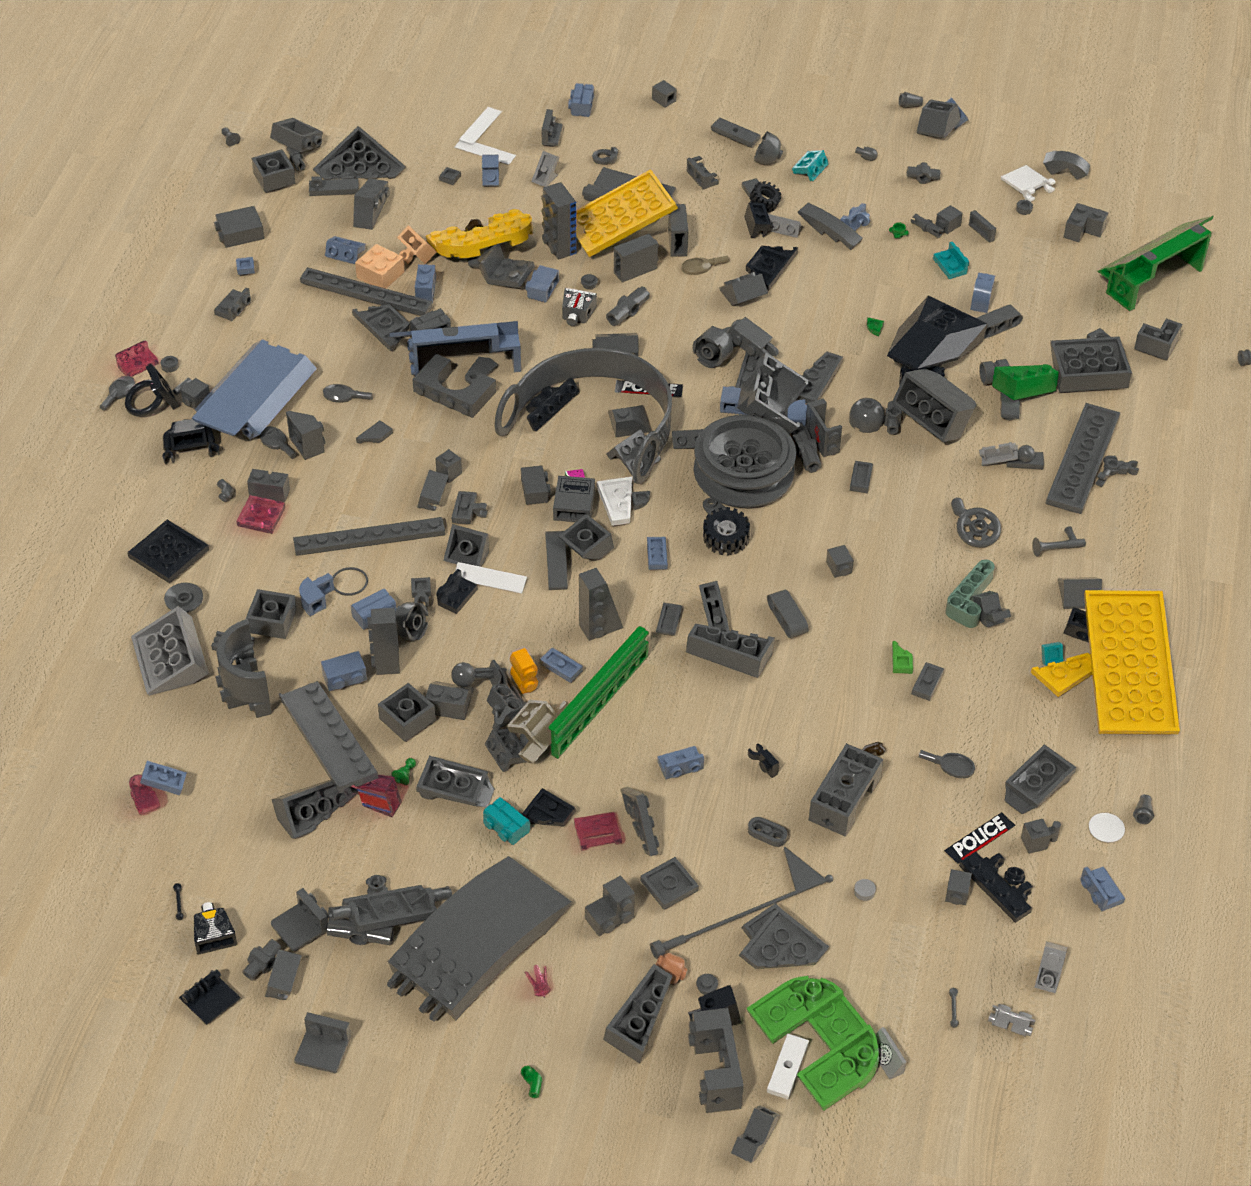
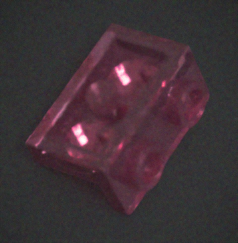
M146 340L115 354L117 367L125 376L133 377L147 370V365L152 363L156 366L159 364L158 358L149 350Z

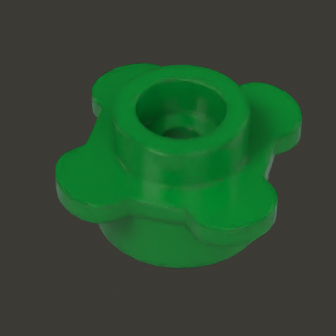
M901 222L894 223L893 227L889 228V232H892L895 238L909 234V231L906 230V225Z

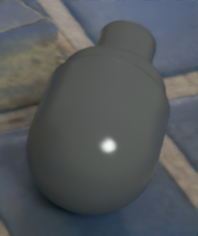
M868 146L864 147V149L856 147L855 153L860 154L865 160L874 161L878 156L874 148Z

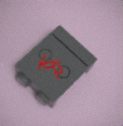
M824 398L807 403L805 426L811 439H815L821 455L826 457L840 453L842 426L826 427L827 402Z

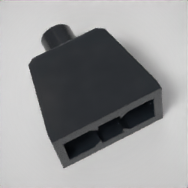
M731 984L698 998L700 1008L688 1012L690 1021H692L693 1012L728 1008L731 1025L741 1024Z

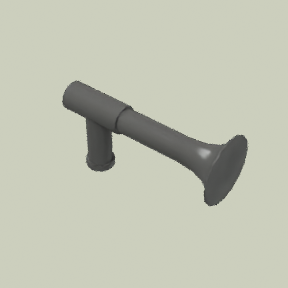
M1068 526L1064 531L1069 540L1041 542L1035 537L1032 542V549L1034 555L1038 557L1040 552L1048 549L1085 547L1086 541L1084 538L1077 539L1072 527Z

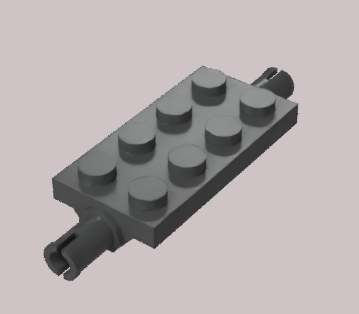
M422 885L344 898L342 906L329 907L328 915L331 921L349 918L357 932L426 920L437 909L434 904L436 901L447 900L452 896V890L449 886L431 889V887L423 888Z

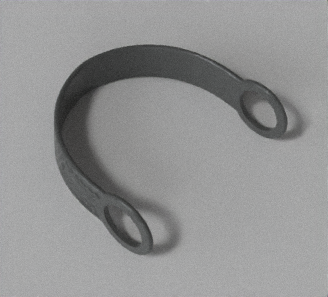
M584 348L554 355L535 365L517 384L511 385L504 392L498 404L494 421L495 432L499 436L506 435L512 429L519 412L532 397L543 388L565 381L568 378L610 377L631 382L644 389L659 403L664 412V418L655 431H651L645 436L638 449L633 466V480L636 484H641L646 480L656 458L665 447L669 438L672 414L670 387L664 376L652 364L626 351L608 348ZM514 394L515 404L509 421L502 427L504 407L510 396ZM652 441L649 461L644 471L640 474L643 454L648 444Z

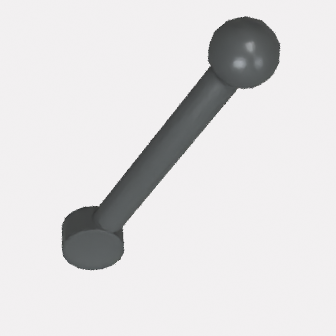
M956 988L949 990L952 1000V1020L950 1025L953 1028L959 1025L956 1020V996L958 994Z

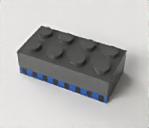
M562 182L543 187V195L541 196L543 202L541 210L543 215L542 240L544 244L549 246L551 253L559 260L576 254V201Z

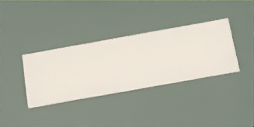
M487 107L459 140L474 144L502 111Z
M460 140L455 148L480 156L482 154H499V162L508 165L516 156L476 142L470 144Z
M460 562L457 563L456 570H461L462 578L475 584L518 593L523 592L527 576Z

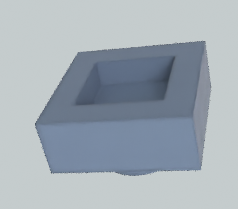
M253 257L236 259L238 275L255 273Z

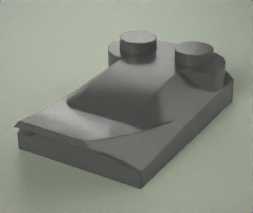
M1044 744L1005 781L1006 793L1004 800L1019 813L1024 814L1041 805L1061 785L1067 784L1071 776L1076 772V767Z
M429 755L417 784L416 792H419L420 796L425 799L438 797L467 805L488 807L494 788L489 781L488 771Z

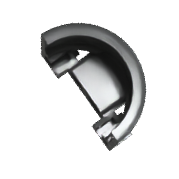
M764 353L757 360L755 372L742 384L737 408L747 415H755L775 422L790 434L799 428L800 423H795L787 418L788 408L796 401L809 381L768 353Z
M245 619L229 627L220 637L216 650L219 665L217 667L218 676H215L218 688L222 687L220 691L221 700L227 703L228 709L248 704L250 711H254L256 718L271 715L272 712L265 672H253L257 671L258 667L256 658H254L249 621Z

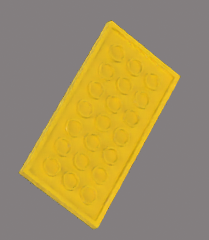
M1085 590L1084 600L1098 734H1179L1180 728L1163 591Z

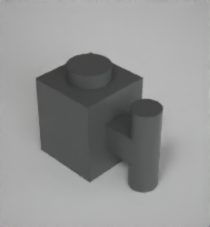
M189 377L173 389V393L175 395L181 393L183 403L193 409L210 393L209 385L197 378L191 380Z
M1044 819L1024 823L1021 839L1028 854L1047 850L1050 841L1056 842L1061 823L1054 821L1052 827H1047Z

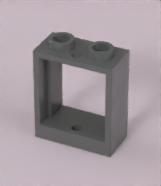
M289 118L272 124L270 138L298 152H304L321 146L323 131L295 118Z

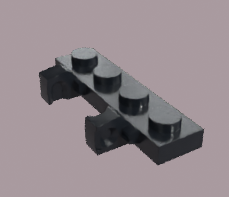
M975 851L961 860L959 867L964 872L972 873L971 879L1015 923L1031 913L1032 907L1026 901L1028 900L1027 896L1032 893L1033 886L1026 881L1019 885L1018 888L1015 886L1011 887L998 874V868L1003 866L1005 860L1000 853H997L990 859L988 857L983 859Z

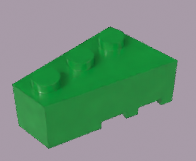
M1048 364L995 367L992 386L1012 400L1056 391L1059 372Z

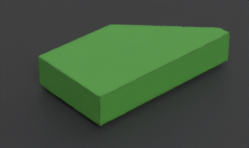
M892 641L893 673L912 674L913 655L908 650L902 649L896 641Z

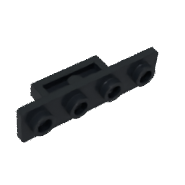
M568 378L560 387L547 386L543 388L538 396L530 400V403L525 408L530 413L526 418L533 431H538L579 393L573 378Z

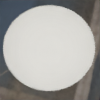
M1110 813L1096 814L1089 822L1091 834L1103 842L1118 841L1125 833V826L1121 819Z

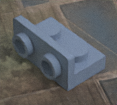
M334 236L326 242L325 256L355 264L358 260V254L365 250L366 244Z
M696 746L657 756V762L665 779L677 778L681 775L704 769V756L698 753Z
M147 761L142 772L140 784L180 795L186 772Z
M1104 866L1092 871L1088 867L1083 868L1080 878L1081 884L1085 889L1087 888L1093 903L1098 905L1101 911L1124 903V896Z

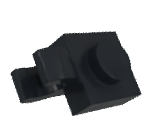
M756 744L758 752H753L750 748L748 749V757L752 760L760 761L759 766L764 773H767L771 778L778 775L779 761L767 749L764 750L760 744Z

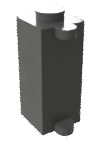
M595 334V339H592V348L616 349L634 353L638 356V334Z

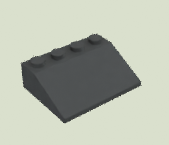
M1120 336L1050 341L1053 368L1059 372L1057 380L1059 392L1129 388L1132 371Z

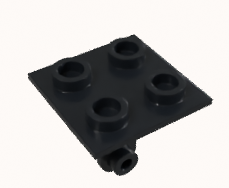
M217 969L215 971L211 970L206 977L199 979V982H195L193 987L185 990L184 994L179 997L206 1025L241 999L220 978L222 975Z

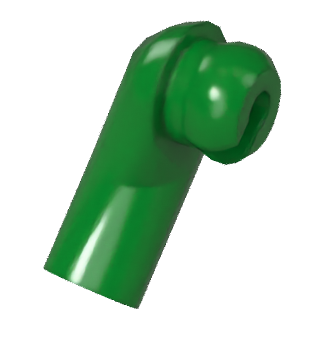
M526 1065L522 1067L520 1074L530 1085L529 1096L539 1098L542 1076L534 1068Z

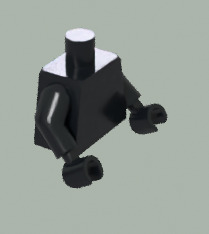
M193 419L173 422L171 428L163 434V450L165 452L162 454L164 463L166 464L168 458H171L172 464L175 462L171 450L209 444L208 455L212 457V451H216L219 456V446L215 444L212 429L195 422Z

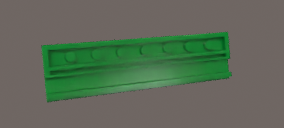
M638 626L550 724L548 729L551 730V756L557 759L560 758L648 658L649 642L645 639L649 635V631Z

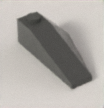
M328 780L271 800L278 821L290 837L294 839L315 830L316 826L322 821L327 820L335 810L342 807L356 795V793L351 792V787H357L355 785L344 788V792L340 793L333 782Z

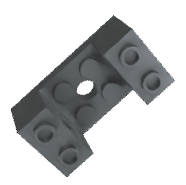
M846 743L811 799L808 821L846 837L855 822L858 804L866 791L873 792L881 778L883 759ZM842 781L850 783V785H845Z
M728 1008L693 1012L692 1021H689V1046L694 1047L695 1055L718 1052L719 1062H723L724 1067L704 1071L703 1080H700V1104L705 1105L706 1113L742 1109L744 1085Z

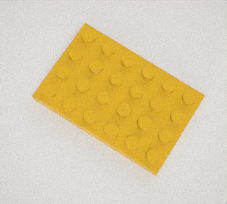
M650 169L577 209L576 238L588 257H591L678 208Z

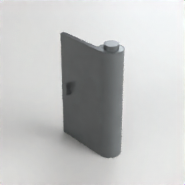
M603 167L594 184L584 186L582 196H584L585 200L592 202L637 176ZM661 183L672 198L676 187Z

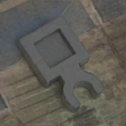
M430 577L411 578L414 602L419 603L423 601L426 607H428L429 597H431Z

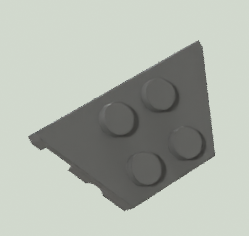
M390 304L368 307L366 311H358L357 308L352 310V315L389 351H392L403 338L389 339V334L407 332L410 329V323Z

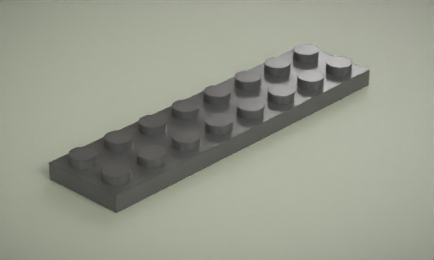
M1085 403L1047 496L1046 504L1082 514L1121 412Z

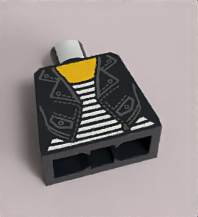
M211 902L204 903L201 906L202 912L194 915V942L197 955L238 945L235 930L225 909L222 907L215 909L214 904Z

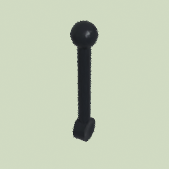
M176 883L173 885L177 902V914L175 917L178 921H181L184 918V914L181 911L180 898L182 886L180 883Z

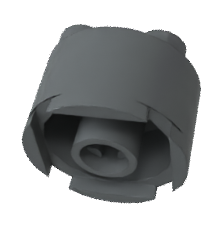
M711 326L693 342V353L697 354V360L703 366L714 368L722 364L732 354L733 337L724 330Z

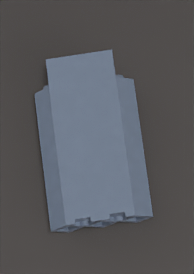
M262 339L249 348L194 409L197 413L192 419L195 422L231 436L236 435L241 429L245 436L252 439L261 434L317 368L305 355L290 353V349L279 345L274 347L269 345L268 341Z

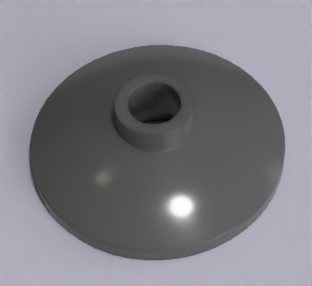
M178 583L167 590L164 601L170 610L179 606L185 612H191L201 605L203 592L200 587L193 583Z

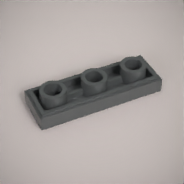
M720 117L711 125L712 131L748 147H753L760 140V134Z

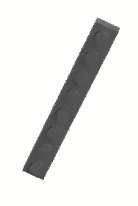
M308 267L300 277V283L379 305L390 304L394 309L419 316L428 314L433 307L430 300Z
M437 517L293 537L295 554L300 556L444 536L445 528L443 518Z

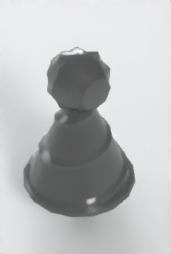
M226 127L221 130L222 134L226 136L227 146L230 147L240 143L241 137L238 133H232Z

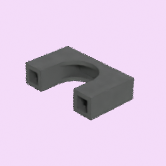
M436 354L412 379L413 392L456 410L463 415L474 418L496 393V379L480 373L468 387L459 390L448 389L441 384L452 373L451 360Z

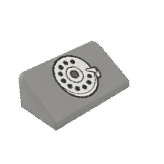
M882 1027L876 1033L879 1064L888 1078L893 1079L904 1074L906 1060L886 1029Z

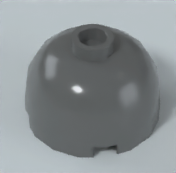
M766 131L762 137L763 141L756 150L754 161L759 164L770 165L776 159L781 158L783 150H781L782 144L780 139L773 133Z
M861 398L852 405L849 412V423L854 429L856 427L860 429V432L872 433L878 431L880 426L884 425V408L877 400Z
M406 602L399 605L395 610L397 634L406 640H420L428 627V622H425V616H428L426 606L423 603Z

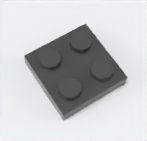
M676 857L640 876V881L664 910L699 891V885Z

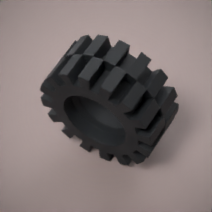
M760 181L758 184H755L749 199L753 203H764L769 213L777 208L782 197L781 192H779V188H775L776 185L772 186L771 182L766 184V181L762 183Z

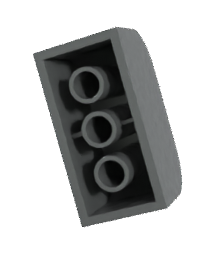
M925 369L906 372L892 401L894 405L943 442L962 437L976 408V402L969 395L940 374Z

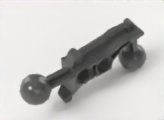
M491 660L490 666L487 668H474L466 662L456 664L451 671V678L457 686L467 687L475 679L489 678L492 687L487 702L493 709V730L499 731L501 727L507 726L527 703L524 702L517 688L512 684L506 673L507 669L501 668L495 660ZM520 734L521 744L525 747L529 740L524 734Z

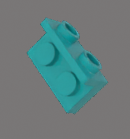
M824 150L807 151L792 167L793 173L807 174L809 180L814 181L829 164Z
M953 241L949 242L948 250L933 254V260L948 279L967 274L969 260Z

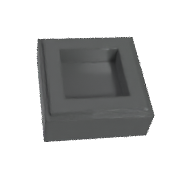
M446 167L439 175V181L454 185L461 177V171Z

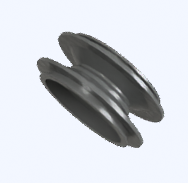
M752 415L728 416L709 424L702 430L696 440L694 449L695 480L704 493L720 503L745 508L766 505L783 496L793 482L796 459L795 444L786 430L775 422Z

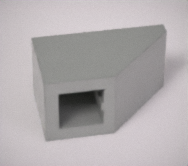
M1046 941L1034 988L1056 993L1067 947Z

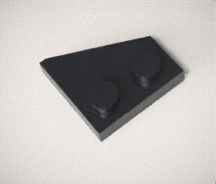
M542 788L523 811L522 815L530 821V824L564 827L576 812V808Z

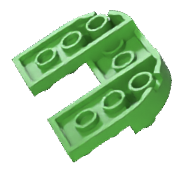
M809 976L793 978L747 1007L749 1015L772 1044L808 1021L830 1051L797 1073L798 1079L823 1111L858 1087L860 1089L864 1088L873 1078L879 1063L876 1035L870 1024H866L846 999L844 992L833 982L821 978V980L809 978Z

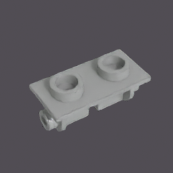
M768 214L771 222V227H769L768 231L798 238V233L802 227L800 221Z
M1009 442L998 445V449L995 446L982 447L979 450L980 457H982V466L1018 459V446L1016 443Z
M1003 1004L992 1006V1011H995V1014L991 1013L988 1019L989 1022H992V1025L1007 1030L1010 1022L1013 1023L1011 1032L1024 1037L1026 1035L1031 1036L1033 1028L1029 1026L1030 1024L1035 1025L1032 1015L1022 1011L1019 1014L1014 1013L1010 1007Z

